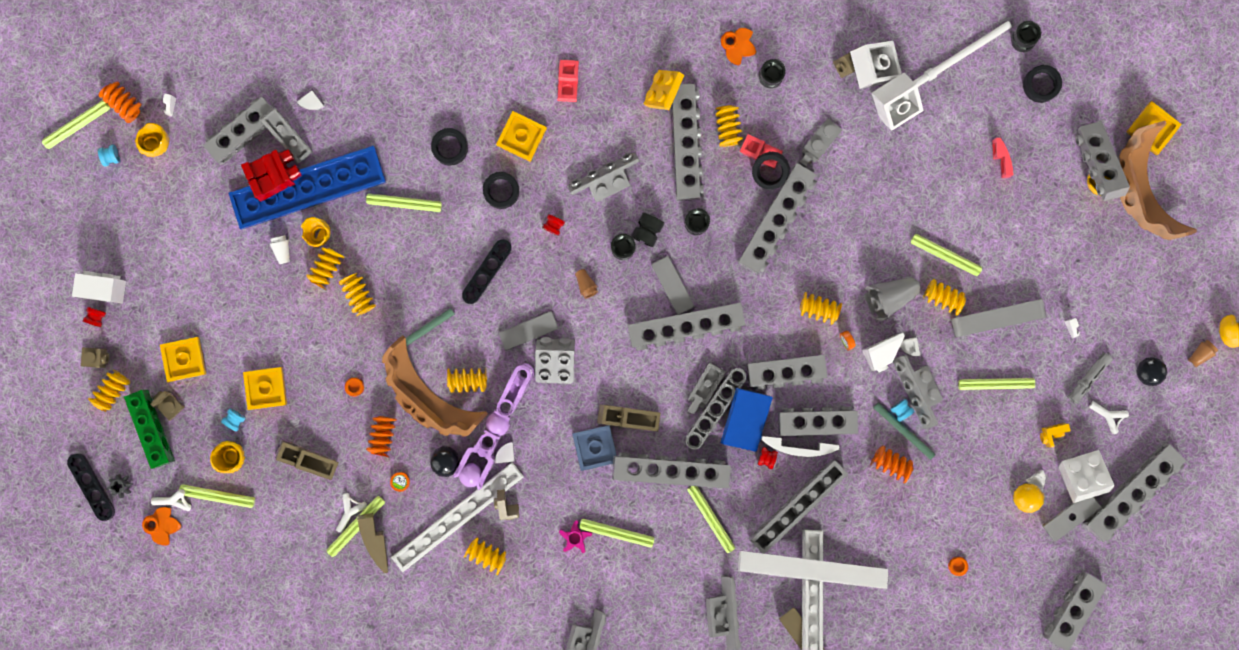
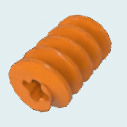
M118 81L106 85L99 92V97L103 98V101L108 103L109 107L114 108V111L119 113V116L125 119L126 123L133 122L139 116L142 104L140 102L134 104L136 98L132 97L129 99L131 93H124L125 87L123 86L118 88L120 86Z
M384 416L373 417L372 420L377 422V424L371 425L375 432H371L369 435L374 439L368 440L372 447L366 448V450L374 455L389 457L385 452L391 451V448L386 446V444H391L393 441L388 437L394 436V433L389 429L396 427L391 422L397 421V419Z
M880 446L872 458L870 466L874 462L876 463L875 469L883 466V473L889 469L890 477L897 473L896 480L904 477L903 483L905 484L913 472V460L906 462L905 456L899 458V453L896 452L892 455L893 451L891 449L885 452L886 447Z

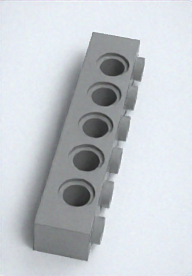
M680 84L672 103L677 201L700 200V195H704L703 184H700L699 176H703L702 165H699L698 160L699 157H702V148L698 146V139L701 138V128L697 127V120H700V108H696V101H699V89H695V84ZM689 101L691 107L684 109L681 107V102ZM686 119L690 120L692 126L684 128L681 122ZM689 138L692 140L693 145L685 147L682 141ZM684 158H692L694 164L686 166L683 163ZM691 176L694 178L695 183L687 185L684 182V178Z
M796 163L739 259V265L756 275L759 272H764L768 265V262H766L768 256H773L776 252L778 239L783 240L788 231L785 229L789 222L792 224L797 216L795 211L798 206L802 207L807 197L804 195L808 189L811 191L817 181L814 178L817 174ZM794 183L802 185L803 189L801 192H796L793 189ZM785 199L791 200L793 207L790 209L784 207L783 201ZM774 216H781L783 218V224H775L773 220ZM771 232L774 236L773 241H766L764 233ZM756 248H761L764 251L762 258H757L754 255Z
M741 303L630 324L628 325L632 348L636 347V351L648 349L647 345L650 344L660 347L667 345L666 341L674 340V343L684 342L686 337L692 336L693 340L704 338L706 333H711L712 336L723 334L722 330L730 329V332L742 330L741 326L746 324ZM724 314L729 317L727 325H722L719 322L720 315ZM707 318L710 320L711 325L708 329H703L700 326L701 319ZM689 322L692 325V330L689 333L683 332L681 329L682 323ZM665 326H671L673 329V334L669 337L662 333V329ZM650 329L654 332L655 336L652 340L644 338L643 333L645 330Z
M1164 443L1101 505L1099 510L1082 524L1099 541H1109L1113 538L1114 532L1119 527L1121 528L1128 523V518L1132 514H1136L1142 509L1141 505L1146 500L1149 501L1156 495L1155 491L1159 487L1165 486L1170 481L1169 477L1173 473L1176 474L1183 468L1186 460L1170 444ZM1164 462L1165 470L1161 472L1159 466ZM1150 475L1152 482L1147 485L1146 478ZM1134 489H1137L1138 496L1134 499L1132 492ZM1123 502L1125 508L1122 512H1120L1118 510V506L1120 503ZM1107 516H1110L1111 523L1106 526L1104 520Z
M619 452V455L613 458V480L729 489L731 465L726 464L725 460H714V463H706L707 459L695 458V462L687 461L688 458L676 457V460H668L669 456L657 455V459H652L647 454H638V457H630V453ZM636 462L638 465L637 471L629 472V464ZM655 463L657 466L656 472L649 474L647 471L648 466ZM670 465L676 467V472L673 475L667 474V468ZM693 466L695 473L693 476L688 477L686 469ZM708 468L714 470V475L711 478H706L705 471Z
M831 459L748 539L762 554H765L834 489L848 473L835 460Z

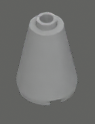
M912 277L872 284L865 287V290L868 292L864 294L865 300L871 313H876L879 316L876 319L882 322L919 294L920 284Z

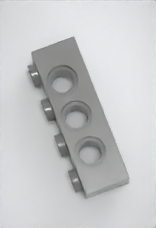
M263 97L254 99L248 109L240 111L235 116L236 119L231 123L224 124L221 127V131L216 135L213 134L207 138V143L203 145L204 148L218 164H225L267 129L260 118L273 107ZM258 113L260 116L259 120L252 122L253 115ZM240 126L245 127V130L242 134L237 133V130ZM229 138V145L223 147V140Z
M1102 121L1079 127L1075 135V142L1082 150L1083 161L1088 164L1089 175L1096 183L1097 194L1101 195L1103 201L1126 196L1130 186Z
M825 355L747 364L749 387H754V390L766 389L765 385L773 384V388L785 387L784 383L792 382V386L803 385L805 380H811V383L823 382L822 378H827ZM804 365H808L811 369L808 376H804L801 373V368ZM785 367L790 368L792 371V375L789 378H784L782 375V370ZM767 369L773 373V377L769 381L763 378V372Z
M821 407V411H814V408H802V412H794V408H783V412H778L780 436L858 434V413L856 410H852V407H840V411H833V407ZM819 415L823 422L820 426L816 427L813 424V419ZM839 415L842 419L839 426H835L832 422L833 417ZM797 416L803 418V425L800 427L794 425V419Z
M1084 571L1076 575L1073 580L1075 585L1072 590H1068L1065 593L1063 605L1055 610L1053 622L1048 623L1044 629V638L1064 650L1071 649L1108 586ZM1083 589H1086V596L1084 598H1081L1080 592ZM1076 606V607H1077L1076 613L1073 614V615H1071V614H1070V609H1071V607ZM1064 622H1066V623H1067V628H1066V630H1065V631H1061V630H1060L1061 624L1064 623Z

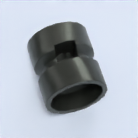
M1033 21L1022 22L1011 37L1014 49L1023 53L1030 51L1041 38L1042 32L1039 25Z
M777 59L767 60L759 72L760 83L766 88L778 87L786 74L784 64Z
M700 208L689 211L684 221L687 232L695 236L705 233L710 224V216L705 210Z
M642 213L638 222L640 227H635L631 237L639 242L640 240L645 242L647 246L654 247L658 238L656 233L661 232L665 223L652 215Z
M619 234L613 238L611 252L615 258L628 260L634 255L636 243L630 235Z

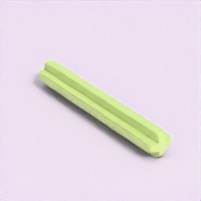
M103 100L42 139L43 145L48 149L52 148L110 110L108 103Z
M370 193L366 196V203L372 205L440 212L442 208L440 201Z
M915 234L911 240L913 245L975 276H978L982 271V267L918 234Z
M960 379L958 381V388L960 390L1035 388V379Z
M180 485L179 490L183 489L185 491L184 496L249 508L254 507L255 498L189 485Z
M690 486L688 488L689 494L725 551L730 553L735 549L734 544L697 486Z
M377 496L360 515L375 514L385 504V501L380 496ZM357 518L326 550L330 556H336L359 531Z
M582 519L579 528L582 530L647 547H652L654 544V537L587 519Z

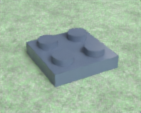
M610 425L572 433L581 471L613 464V458L617 454Z

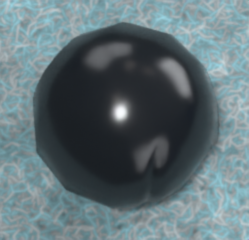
M1155 357L1145 358L1139 363L1136 370L1138 379L1148 386L1161 384L1166 379L1168 373L1163 361Z
M447 446L436 449L430 459L432 471L439 477L454 475L459 466L458 453Z

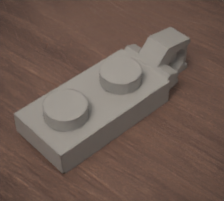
M827 118L803 148L802 153L805 156L799 164L806 167L811 160L814 163L819 160L842 129Z
M710 362L708 363L690 394L688 400L692 403L687 410L694 415L698 407L703 409L707 405L725 375V371Z

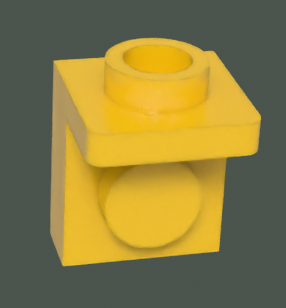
M1061 423L1042 428V433H1040L1042 444L1049 448L1054 447L1053 438L1065 436V432L1071 431L1068 423Z

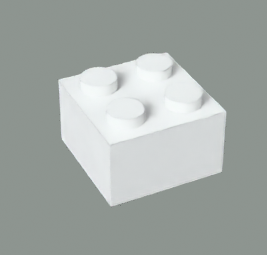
M893 41L868 44L850 51L860 89L884 85L902 74Z
M905 73L872 92L878 116L891 131L924 111L917 84Z
M83 271L82 274L75 273L72 297L123 304L126 281L120 280L121 276L106 273L101 274L90 271Z
M1099 450L1064 460L1059 466L1061 476L1073 503L1108 493L1115 486Z

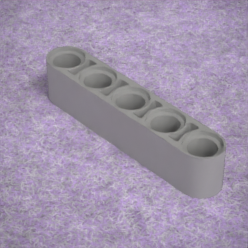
M1043 299L953 318L951 322L956 338L1047 318Z
M735 368L728 373L686 435L685 443L689 448L698 449L702 446L732 402L736 388H741L746 380L744 370ZM735 371L742 374L740 382H734L732 379V374ZM725 387L731 390L729 398H724L721 395V391ZM714 403H718L721 407L718 414H713L710 410L711 405ZM703 419H707L710 422L707 430H702L699 426L700 421ZM692 435L699 437V443L695 446L689 444V437Z

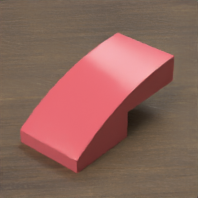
M560 60L558 101L577 102L579 61Z
M749 134L740 149L742 154L754 160H757L763 153L769 151L778 152L781 155L783 153L782 150L766 144L765 141ZM769 159L762 164L775 169L778 162Z
M995 138L992 140L993 159H1001V177L1010 178L1013 176V166L1009 152L1002 139Z

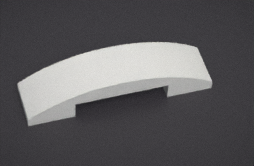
M761 436V440L770 447L795 456L814 457L839 450V445L818 443L817 450L781 446L782 438Z

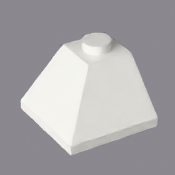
M904 333L895 334L862 350L872 371L877 370L879 373L889 368L888 364L893 362L905 337Z

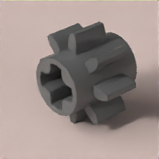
M121 474L115 476L116 480H108L110 486L107 489L112 492L111 497L118 494L119 498H124V493H131L129 487L133 483L127 481L129 476L122 478ZM122 484V488L117 489V485Z

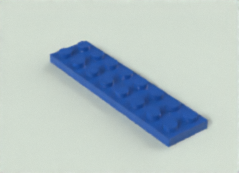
M371 146L300 169L302 176L294 180L295 185L287 187L262 202L255 198L250 186L229 192L228 194L239 228L243 230L387 182L376 148Z

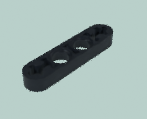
M501 239L495 243L463 290L462 298L466 303L475 304L480 299L510 255L512 246L507 240ZM504 243H506V248L508 249V251H503L500 254V256L503 257V259L500 261V259L497 256H494L492 254L494 251L496 254H498V252L500 251L498 247L499 244L504 245ZM490 259L497 260L498 266L495 269L487 267V262ZM481 274L487 277V282L484 285H478L476 282L477 277ZM474 283L476 287L482 290L480 292L476 290L474 293L476 298L468 301L466 293L473 291L474 287H471V285Z
M82 454L71 455L67 460V465L94 514L101 521L112 519L115 515V509L88 460ZM74 458L81 459V462L79 463L81 469L86 467L87 470L81 471L78 474L77 471H80V468L78 465H73V463L75 462ZM85 473L91 476L89 484H85L82 481ZM94 490H98L101 494V498L98 501L92 499L91 495ZM105 501V504H102L104 509H109L108 517L101 515L103 509L101 506L96 507V504Z

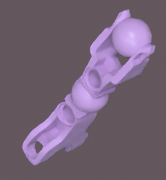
M524 363L515 368L497 404V409L486 419V429L483 431L485 433L479 438L475 446H471L466 450L460 465L454 472V478L459 477L460 482L464 486H477L478 490L483 487L484 481L495 462L493 454L498 440L509 430L510 415L516 410L534 377L535 370L532 365ZM521 370H525L527 372L526 378H523L521 376ZM503 402H508L511 405L510 412L502 410ZM486 436L493 439L492 446H487L484 443ZM472 452L478 453L480 457H485L488 460L483 472L477 464L467 463Z

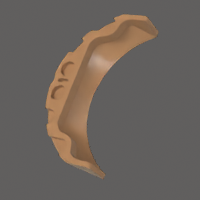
M1166 121L1138 128L1132 134L1125 148L1122 149L1119 156L1120 165L1130 188L1126 196L1120 197V200L1127 213L1139 223L1138 225L1142 229L1148 230L1163 239L1173 240L1197 233V229L1186 226L1168 215L1155 199L1149 184L1147 171L1149 152L1156 136L1166 125Z
M404 335L397 339L382 356V363H385L387 373L385 379L388 387L392 386L396 394L395 399L414 420L428 429L432 427L439 430V434L445 436L454 434L464 437L468 436L488 415L486 411L471 412L459 409L436 396L423 383L414 370L408 356L406 337Z

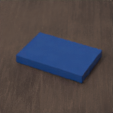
M736 388L720 443L757 452L773 397Z

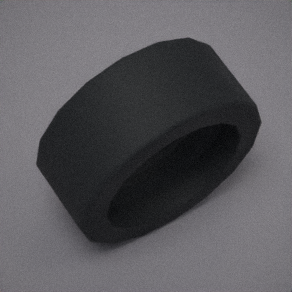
M1050 65L1034 67L1026 74L1023 80V89L1026 96L1038 103L1052 100L1059 94L1062 88L1060 73ZM1046 73L1052 78L1053 89L1050 93L1040 95L1034 91L1031 83L1036 74Z
M444 128L433 136L431 151L441 164L447 166L456 165L465 159L468 152V143L460 131L453 128ZM446 136L456 137L461 144L460 152L453 158H446L439 152L438 145L442 138Z
M769 151L763 153L757 158L752 167L754 181L760 187L769 190L782 186L790 172L788 160L778 152ZM769 159L777 161L782 167L781 177L773 182L765 180L760 174L761 164Z
M495 172L485 180L483 195L492 207L506 209L517 201L519 186L511 174ZM499 179L508 181L512 186L511 197L503 202L494 200L490 194L491 185Z

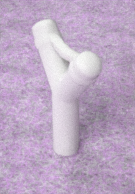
M1094 401L1089 406V408L1106 418L1112 434L1119 432L1120 422L1129 416L1127 410L1108 411ZM1113 418H1120L1117 425Z
M183 489L178 490L171 497H153L151 499L152 505H174L186 511H190L192 507L191 504L186 502Z
M349 493L342 495L345 513L336 528V531L343 533L351 516L363 511L367 507L366 502L354 501ZM350 500L358 505L351 508Z

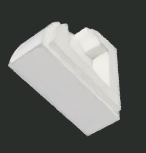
M313 91L297 101L301 107L308 110H319L324 107Z
M165 94L163 97V103L166 104L164 113L165 115L172 116L176 98L169 94Z
M1072 318L1064 321L1072 339L1079 336L1080 332L1076 329L1079 326L1077 319Z
M917 337L902 341L900 348L903 352L912 356H920Z
M513 442L507 443L499 449L496 454L495 463L515 461Z
M1040 470L1026 479V482L1038 486L1043 492L1046 480L1044 471Z

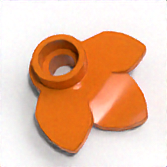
M739 28L735 32L729 31L722 35L721 46L726 50V57L732 64L739 66L742 57L756 54L754 45L749 41L753 31L747 28ZM732 38L734 43L730 45L726 40Z
M169 507L156 509L153 515L145 517L142 522L143 530L151 534L152 540L155 543L163 546L170 544L169 534L177 532L182 527L178 520L170 517L171 508ZM150 521L155 522L154 528L149 526Z

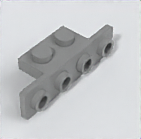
M635 152L624 154L621 159L615 162H608L603 168L592 170L581 179H574L567 185V188L571 195H574L589 187L597 203L629 187L630 184L624 169L638 163L640 160Z
M907 355L895 358L893 360L895 370L902 381L923 429L938 425L931 406L941 402L943 398L928 366H923L914 371Z
M721 576L722 595L706 598L709 637L714 638L726 635L727 650H740L741 642L739 640V622L737 620L738 605L735 598L736 584L733 577Z
M595 609L590 627L573 624L566 650H597V646H599L601 641L602 628L606 623V614Z

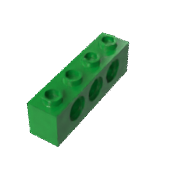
M140 390L124 396L150 469L159 468L174 462L175 459L155 407L150 405L153 401L149 390Z

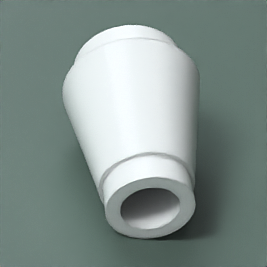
M285 235L271 238L270 246L278 263L290 262L289 239L287 240Z

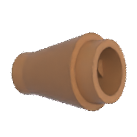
M585 269L575 273L580 294L585 299L598 293V286Z
M1209 340L1200 343L1188 361L1197 368L1202 363L1216 356L1215 353L1218 349Z

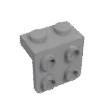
M537 338L535 349L536 382L572 384L574 382L575 339Z

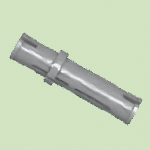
M1103 352L1086 375L1077 381L1076 387L1067 398L1074 404H1078L1081 398L1087 392H1090L1093 383L1113 361L1112 357Z

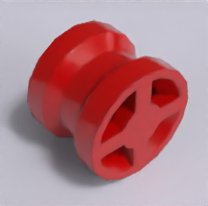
M548 214L547 222L543 224L542 229L559 236L560 228L564 226L565 222Z
M87 307V315L83 317L82 322L101 327V320L105 317L106 312Z
M762 447L757 465H765L769 469H773L778 451L771 452L767 448Z

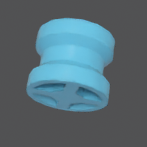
M114 144L108 148L102 147L98 149V156L104 167L109 166L110 163H120L118 149Z
M906 398L890 408L897 415L899 422L915 412L913 408L909 407Z
M229 408L227 416L222 418L221 423L234 431H238L240 423L244 422L246 418L234 409Z

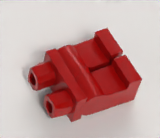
M289 149L281 152L274 150L251 163L241 164L255 198L260 202L289 186L295 185L294 180L302 176L297 165L290 168L286 165L295 160Z

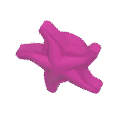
M578 520L574 522L571 531H559L561 536L567 540V546L563 549L564 552L572 549L574 546L579 548L582 553L586 552L583 540L593 534L592 532L580 531Z

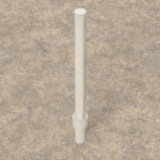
M1009 21L1005 22L938 66L926 70L922 76L914 80L917 87L928 80L932 81L939 73L1012 27Z

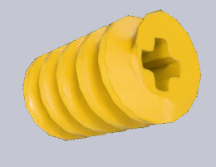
M728 105L715 108L720 110L715 114L716 117L720 118L716 123L722 125L717 128V131L722 133L718 136V139L724 140L719 143V146L739 145L738 141L742 140L743 137L737 136V134L742 132V129H736V126L740 125L741 122L735 121V119L740 117V114L734 113L739 107Z
M322 247L321 250L325 255L318 254V258L321 261H314L317 268H310L313 275L307 274L306 277L310 282L326 290L323 284H330L327 277H334L330 271L338 270L334 264L341 265L338 257H345L330 248Z
M355 273L340 280L339 285H345L342 288L343 292H348L345 298L352 299L348 304L349 306H355L351 311L358 313L356 316H359L375 308L376 304H369L373 298H366V295L370 291H363L366 283H359L363 276L357 277L358 273Z
M936 279L930 281L922 298L924 299L927 296V303L934 299V306L942 303L941 309L949 306V313L956 309V316L960 314L966 302L964 292L958 294L956 288L951 291L949 285L944 288V284L942 282L937 284Z
M804 292L800 303L801 316L808 312V318H811L815 314L817 321L823 316V322L825 323L829 318L830 325L837 321L842 308V303L837 306L834 300L829 305L828 298L824 299L823 302L821 296L814 300V294H810L807 298V292Z
M465 368L462 369L461 374H459L457 369L454 370L453 374H451L450 369H447V387H449L451 393H454L456 387L458 392H462L463 388H465L466 392H470L471 387L474 392H477L479 387L481 392H485L487 387V369H485L483 374L480 368H478L476 374H474L472 368H470L469 374L466 373Z
M113 369V374L106 373L110 378L109 380L102 379V382L105 384L104 386L97 385L100 392H92L95 399L88 397L90 403L104 412L111 410V404L117 402L115 397L119 398L121 396L120 391H125V385L130 384V380L115 369Z
M476 537L469 545L463 558L469 554V561L476 558V565L483 561L484 569L490 565V572L497 569L496 575H498L507 559L506 551L499 555L498 547L492 551V544L486 548V541L478 544L479 538Z

